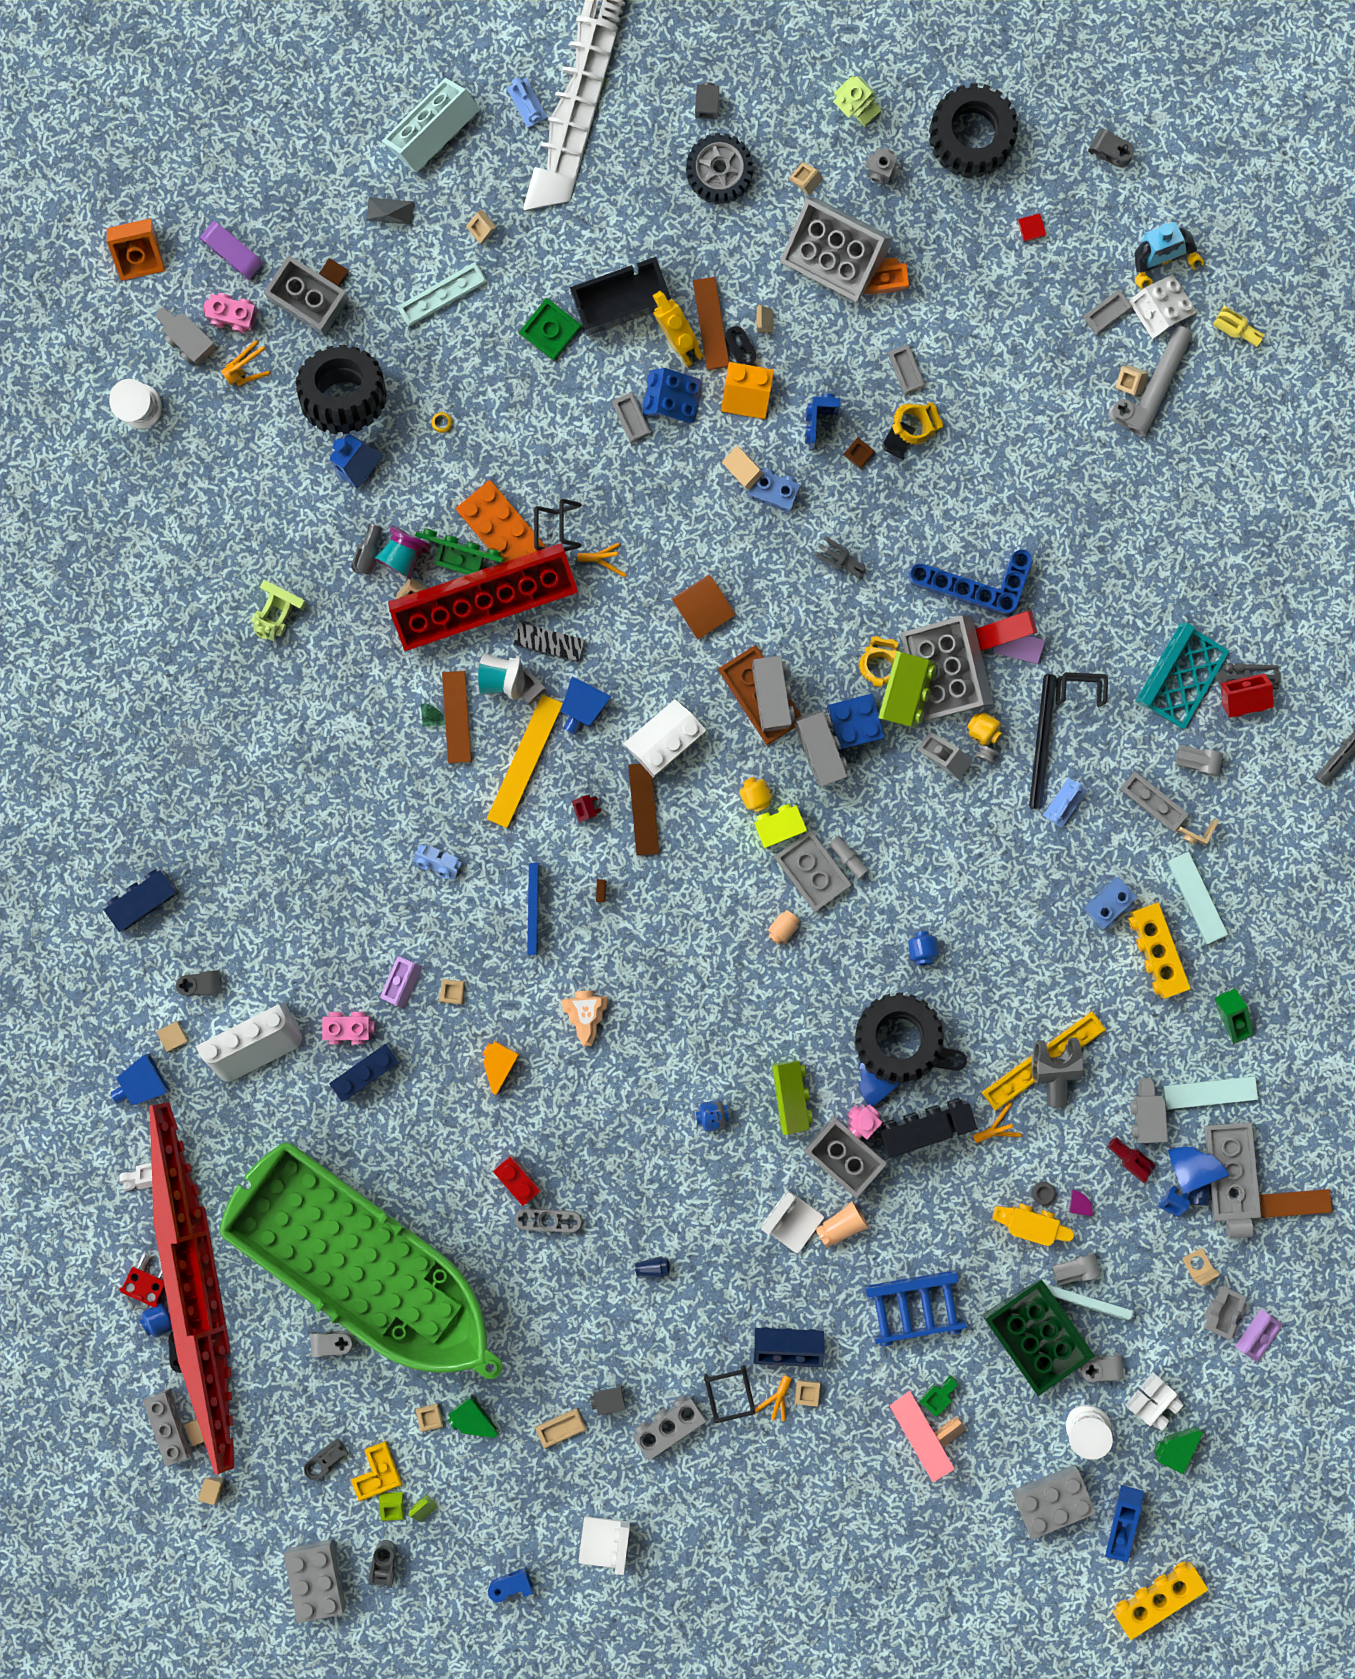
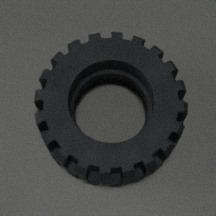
M970 83L969 88H966L965 85L958 86L956 92L951 90L946 94L945 99L940 100L934 111L929 128L930 146L934 147L933 154L935 158H941L940 164L944 168L947 165L952 167L951 173L957 175L958 171L964 172L963 177L970 178L971 173H976V178L982 177L986 171L988 174H991L996 170L997 166L1001 167L1005 163L1016 142L1019 129L1018 121L1015 120L1017 116L1016 110L1014 108L1010 109L1011 101L1008 97L1003 99L1001 97L1002 92L998 89L995 92L989 90V85L984 84L983 88L978 87V83ZM965 113L983 115L993 125L995 134L992 142L982 148H970L961 144L952 131L955 119Z
M339 345V347L335 348L329 346L324 351H321V349L314 353L315 356H309L304 361L305 365L300 367L299 375L296 377L295 382L300 407L308 422L312 426L317 425V429L323 432L329 430L330 434L342 432L343 435L350 434V431L354 430L356 432L361 431L365 425L368 427L374 423L373 419L379 418L382 413L381 409L385 408V398L387 397L384 377L378 361L371 357V354L367 351H360V348L351 346V348H348L347 345ZM351 382L359 385L355 392L344 397H329L323 394L330 386L337 383Z
M896 993V996H890V994L883 995L882 999H875L871 1002V1005L865 1008L861 1018L858 1020L855 1032V1049L858 1052V1059L866 1066L865 1069L869 1073L875 1074L876 1078L880 1081L885 1079L889 1081V1084H895L896 1082L909 1084V1081H917L932 1070L940 1057L944 1041L942 1022L938 1020L937 1012L934 1008L930 1009L925 1000L919 1001L915 995L910 994L909 997L903 996V993ZM890 1019H905L918 1028L921 1044L913 1056L907 1059H894L881 1051L877 1041L878 1031Z

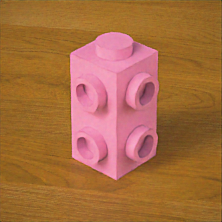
M218 293V295L210 294L209 300H206L204 303L203 313H205L208 321H211L210 324L212 326L223 328L224 325L231 326L233 331L245 334L246 330L253 331L258 309L250 300L240 298V301L231 299V296Z
M329 1012V1016L322 1017V1040H329V1044H342V1040H352L351 1044H365V1040H370L371 1035H375V1021H371V1016H365V1012H352V1016H342V1012Z
M863 1104L859 1107L855 1105L847 1114L849 1117L847 1122L850 1124L848 1129L859 1139L862 1136L868 1139L882 1124V1121L878 1119L881 1114L871 1105L867 1107Z

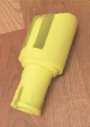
M1227 306L1222 307L1221 312L1213 322L1214 327L1234 339L1241 337L1256 347L1265 335L1249 326L1247 318Z

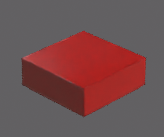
M1040 213L1018 219L1017 222L1023 243L1046 236Z

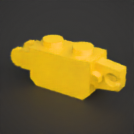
M659 291L652 295L658 306L654 309L655 312L653 314L671 347L679 354L688 368L692 364L686 352L692 349L696 358L700 360L704 357L698 346L700 343L679 305L672 298L667 300L664 293Z
M1022 1203L1019 1204V1207L1013 1205L1011 1208L996 1205L994 1208L992 1219L1006 1225L1012 1236L1049 1246L1054 1243L1055 1239L1069 1242L1073 1240L1075 1235L1072 1229L1059 1224L1060 1220L1054 1218L1055 1213L1042 1210L1040 1214L1032 1211V1206Z

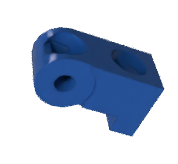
M527 1567L492 1580L488 1588L489 1598L493 1602L498 1603L504 1601L507 1596L521 1591L524 1597L533 1594L534 1587Z

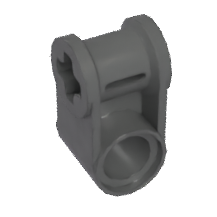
M1099 129L1088 148V152L1091 155L1094 153L1100 156L1099 159L1105 160L1117 167H1125L1131 161L1134 147L1129 141L1114 135L1112 132L1106 129ZM1122 151L1126 152L1123 157L1119 155Z
M220 970L181 976L176 982V989L183 996L222 993ZM187 979L188 982L193 983V987L189 988V992L182 987L183 984H186Z
M390 1540L380 1541L375 1548L369 1574V1585L376 1583L388 1585V1588L393 1586L396 1546ZM387 1549L390 1552V1556L383 1557L379 1550Z

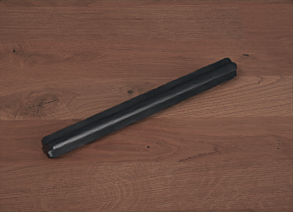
M1045 674L1043 676L1029 808L1041 809L1043 802L1057 678L1053 674Z

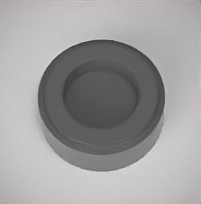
M1045 1181L1038 1182L1032 1188V1198L1038 1204L1047 1205L1054 1200V1187Z

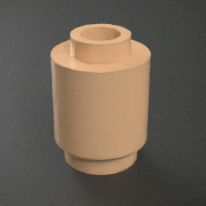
M785 910L783 914H779L767 930L770 933L768 937L778 945L781 942L786 944L798 929L800 920L794 914Z

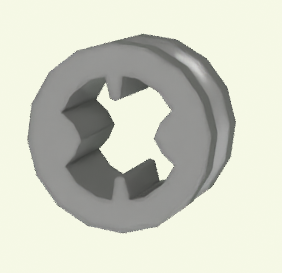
M979 745L980 752L976 753L975 756L994 764V756H997L998 752Z

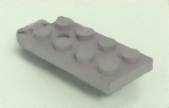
M1252 1122L1204 1126L1207 1154L1211 1153L1219 1159L1229 1173V1176L1210 1183L1213 1222L1226 1221L1228 1239L1253 1237L1251 1219H1261ZM1232 1189L1238 1191L1236 1198H1232L1230 1195Z

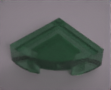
M421 704L423 727L446 725L444 716L437 708L429 704Z

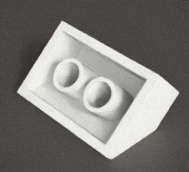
M674 699L623 745L654 778L703 736L706 729L691 712Z

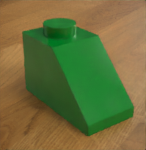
M1235 988L1214 998L1217 1011L1233 1045L1254 1035L1248 1006Z
M472 1394L454 1407L448 1414L450 1417L448 1422L455 1431L459 1429L462 1434L495 1438L499 1434L498 1428Z
M1194 1426L1165 1436L1162 1442H1157L1154 1448V1454H1156L1154 1458L1159 1463L1184 1474L1203 1431Z

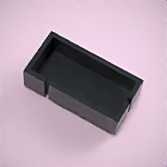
M656 257L637 263L638 274L634 275V268L631 265L570 287L571 296L579 313L586 336L655 312L654 309L658 306L652 295L659 291L664 293L667 300L671 299Z
M954 1098L947 1101V1106L940 1108L938 1105H933L925 1108L926 1113L918 1115V1113L912 1112L903 1115L904 1120L896 1122L894 1119L882 1122V1127L877 1129L885 1154L888 1158H892L953 1138L952 1133L954 1132L957 1133V1136L978 1130L969 1102L960 1098Z

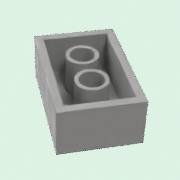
M290 255L287 256L264 291L269 301L323 336L327 334L349 300L346 291Z
M781 655L754 659L752 670L762 732L790 728L791 722L795 720L793 706L789 707L788 705L791 690L790 684H785L784 679L788 674L786 661L781 660Z
M816 710L795 718L794 725L816 783L822 787L847 777L845 771L849 770L845 758L839 756L838 749L841 747L837 736L832 735L829 728L833 726L829 715L823 713V711Z
M834 1116L803 1149L804 1153L856 1199L887 1165L879 1155Z
M1075 1465L1011 1490L1026 1530L1032 1540L1096 1514L1081 1474Z
M333 1539L287 1548L283 1555L297 1624L342 1615L346 1609Z

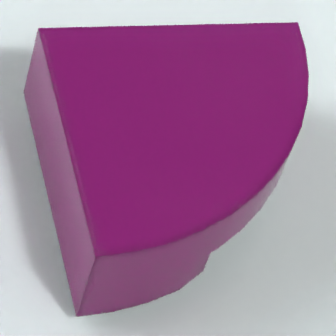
M1072 1189L1069 1213L1093 1216L1092 1206L1088 1198L1081 1192Z

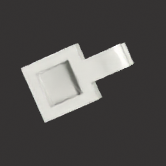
M151 1163L136 1166V1172L120 1174V1183H123V1190L129 1191L134 1189L135 1186H137L138 1190L152 1187Z

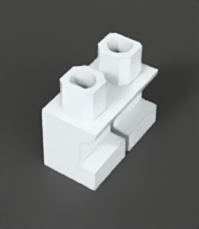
M1153 1372L1140 1388L1155 1402H1152L1140 1390H1137L1125 1406L1149 1426L1153 1425L1163 1430L1169 1420L1162 1415V1412L1168 1407L1176 1414L1183 1407V1404L1176 1397L1177 1394Z

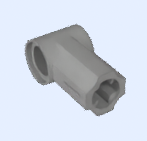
M1179 745L1175 757V765L1196 769L1199 773L1207 772L1211 773V776H1218L1223 753Z
M1090 1252L1087 1253L1088 1256L1081 1258L1076 1256L1074 1260L1053 1265L1052 1271L1057 1286L1077 1280L1086 1281L1100 1277L1101 1273L1095 1253Z

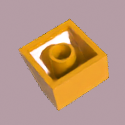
M729 362L721 412L766 419L774 369Z

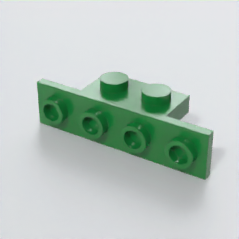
M424 528V531H417L415 534L416 537L439 543L434 562L435 565L467 575L481 570L484 557L501 563L506 562L508 558L501 555L502 551L489 548L488 551L482 550L477 543L467 541V544L458 542L459 538L446 535L443 538L437 536V531Z

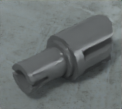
M374 524L368 525L364 542L357 545L351 565L352 571L355 573L367 575L372 573L376 563L374 558L380 552L376 546L383 530L382 527Z
M825 536L823 540L841 551L840 554L820 544L819 548L834 557L836 561H831L817 551L814 553V556L835 569L842 567L859 578L862 573L854 569V567L864 571L866 566L850 557L848 549Z

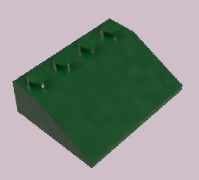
M1042 1279L1001 1301L982 1314L988 1326L1037 1396H1040L1095 1357Z

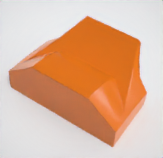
M896 257L884 259L864 294L890 293L909 288L907 264H901Z

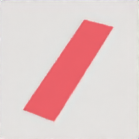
M908 1391L890 1405L891 1410L932 1482L955 1470L911 1392Z

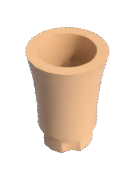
M851 1201L841 1211L823 1222V1225L816 1228L824 1245L829 1248L834 1243L838 1244L856 1233L869 1229V1226L854 1201Z

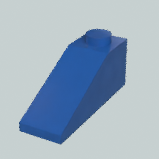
M1124 1485L1120 1486L1105 1557L1128 1563L1142 1507L1143 1490Z

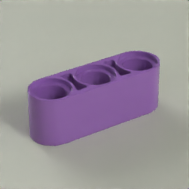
M213 221L199 237L222 259H226L230 266L239 273H242L248 281L264 264L260 258L216 221Z

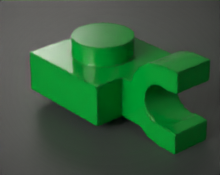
M950 1375L941 1387L934 1383L919 1399V1402L935 1417H938L951 1403L952 1398L948 1394L958 1385L957 1380Z

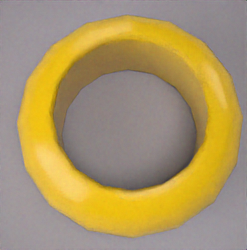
M445 412L436 413L431 422L433 429L439 433L449 431L452 427L450 415ZM444 416L448 419V425L445 428H438L435 422L438 417Z

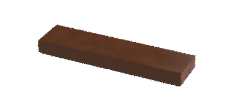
M629 764L636 856L659 854L653 779L641 764Z

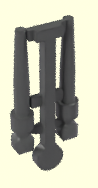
M1227 663L1224 665V670L1226 672L1232 671V675H1227L1224 671H1220L1215 675V680L1218 683H1224L1227 680L1233 681L1255 676L1250 675V670H1273L1274 675H1267L1269 680H1274L1273 689H1279L1280 675L1278 665L1235 663L1233 665L1232 663ZM1245 670V675L1236 674V672H1243Z

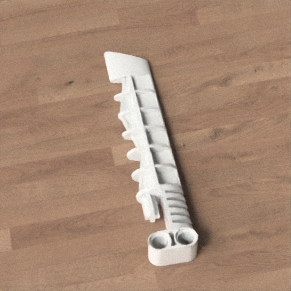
M585 0L581 16L576 18L578 23L577 42L571 41L569 43L570 47L576 49L575 68H562L563 72L573 77L564 93H555V96L560 98V101L552 116L548 118L550 122L549 143H541L542 147L548 149L547 170L534 167L523 207L525 211L569 202L571 199L618 32L616 23H620L621 20L618 16L623 14L621 7L625 6L623 0H603L598 20L594 19L599 0Z

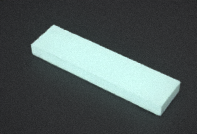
M474 262L402 303L397 308L407 326L410 327L486 284L487 281L477 263Z
M1186 852L1167 861L1205 943L1209 944L1228 935L1190 853Z
M1255 1076L1163 1086L1166 1109L1258 1100Z
M1045 1284L1057 1300L1122 1320H1129L1132 1317V1310Z

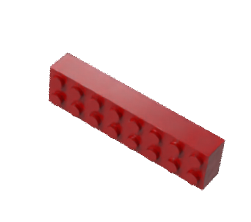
M559 543L389 601L388 606L405 652L576 594L578 589L563 545Z

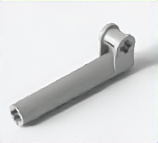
M1182 326L1176 327L1139 404L1136 405L1126 399L1117 401L1110 407L1108 412L1113 422L1139 436H1146L1193 335L1191 330ZM1120 407L1123 408L1122 412L1125 413L1122 416L1120 415Z

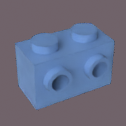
M762 468L764 474L749 489L747 498L790 513L800 484L796 483L797 480L790 476L784 475L782 478L776 476L775 471Z
M1115 877L1082 909L1100 929L1105 927L1110 929L1118 922L1117 916L1121 912L1127 913L1135 906L1133 901L1138 897L1119 877Z

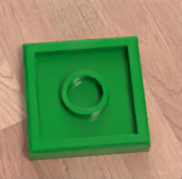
M546 297L518 333L552 361H555L582 328V325Z

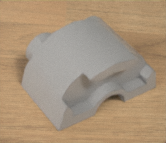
M1220 1286L1217 1289L1218 1293L1215 1300L1211 1299L1205 1312L1204 1318L1207 1319V1322L1203 1327L1231 1340V1338L1236 1336L1239 1325L1236 1324L1238 1315L1243 1316L1246 1311L1247 1304L1245 1301L1247 1297Z

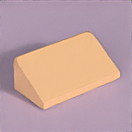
M955 1416L934 1432L943 1448L966 1431V1428L960 1419Z

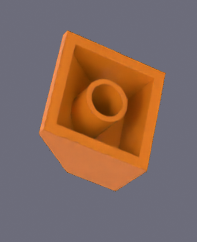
M151 218L107 228V244L121 281L165 271L158 237Z

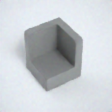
M526 668L523 670L526 687L522 698L530 705L546 689Z

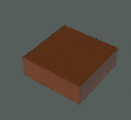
M329 258L319 272V275L339 287L349 273V270Z
M857 437L843 456L861 469L875 451Z
M597 879L596 902H606L607 881L605 879Z

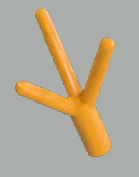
M620 543L609 546L598 553H577V562H597L622 577L627 576L623 571L602 560V558L618 556L619 553L617 551H610L620 547Z
M1011 1102L1007 1103L990 1128L973 1135L976 1144L993 1136L1022 1137V1133L1004 1132L1012 1129L1013 1124L996 1128L1012 1106Z
M783 1375L777 1392L757 1406L755 1414L777 1399L771 1420L774 1421L780 1407L781 1419L785 1422L784 1397L792 1378Z

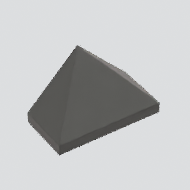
M369 197L366 220L412 225L414 202Z

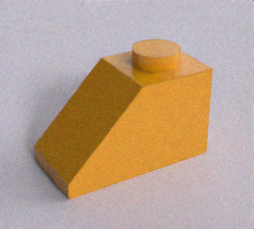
M495 1040L493 1044H487L482 1055L485 1056L483 1063L491 1091L497 1095L519 1053Z

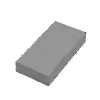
M1118 289L1082 318L1097 335L1132 309L1133 306Z
M909 344L887 352L904 395L926 386Z
M633 392L612 401L630 443L651 434Z

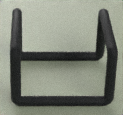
M561 499L559 501V509L556 510L536 506L534 508V548L538 551L545 549V547L539 546V511L559 514V540L562 544L571 545L563 547L565 552L581 548V543L564 539V512L580 508L582 504L576 501Z
M1065 672L1056 680V705H1060L1066 700L1067 681L1097 682V707L1107 703L1108 676L1106 674ZM1101 679H1104V684H1103V701H1101V693H1102V681H1101Z
M744 1365L741 1366V1370L712 1377L704 1374L714 1423H721L755 1414V1406ZM742 1374L751 1411L718 1418L710 1382Z

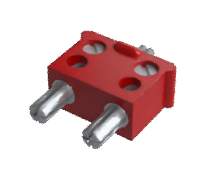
M146 1253L142 1254L137 1267L132 1266L123 1287L119 1288V1291L126 1295V1301L131 1304L130 1309L137 1311V1309H147L149 1306L157 1307L165 1289L162 1268L158 1276L144 1270L150 1258L148 1254L146 1256ZM134 1274L139 1276L137 1281L133 1277ZM155 1283L159 1284V1290L154 1288ZM129 1297H132L142 1303H145L146 1305H137L135 1307L133 1301H131Z

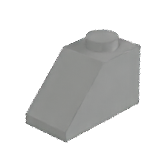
M932 732L927 735L917 749L929 760L958 780L961 779L973 763L961 749Z

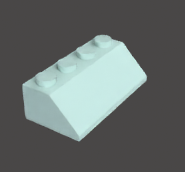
M445 78L382 142L408 168L417 173L427 165L428 161L435 154L443 149L444 145L451 138H454L459 133L460 129L467 122L474 119L480 108L464 88Z

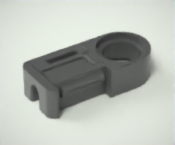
M339 1439L333 1440L306 1462L304 1466L305 1476L310 1480L320 1479L330 1471V1467L348 1456L347 1449ZM313 1462L318 1463L321 1466V1472L317 1475L311 1474L308 1469L309 1464Z

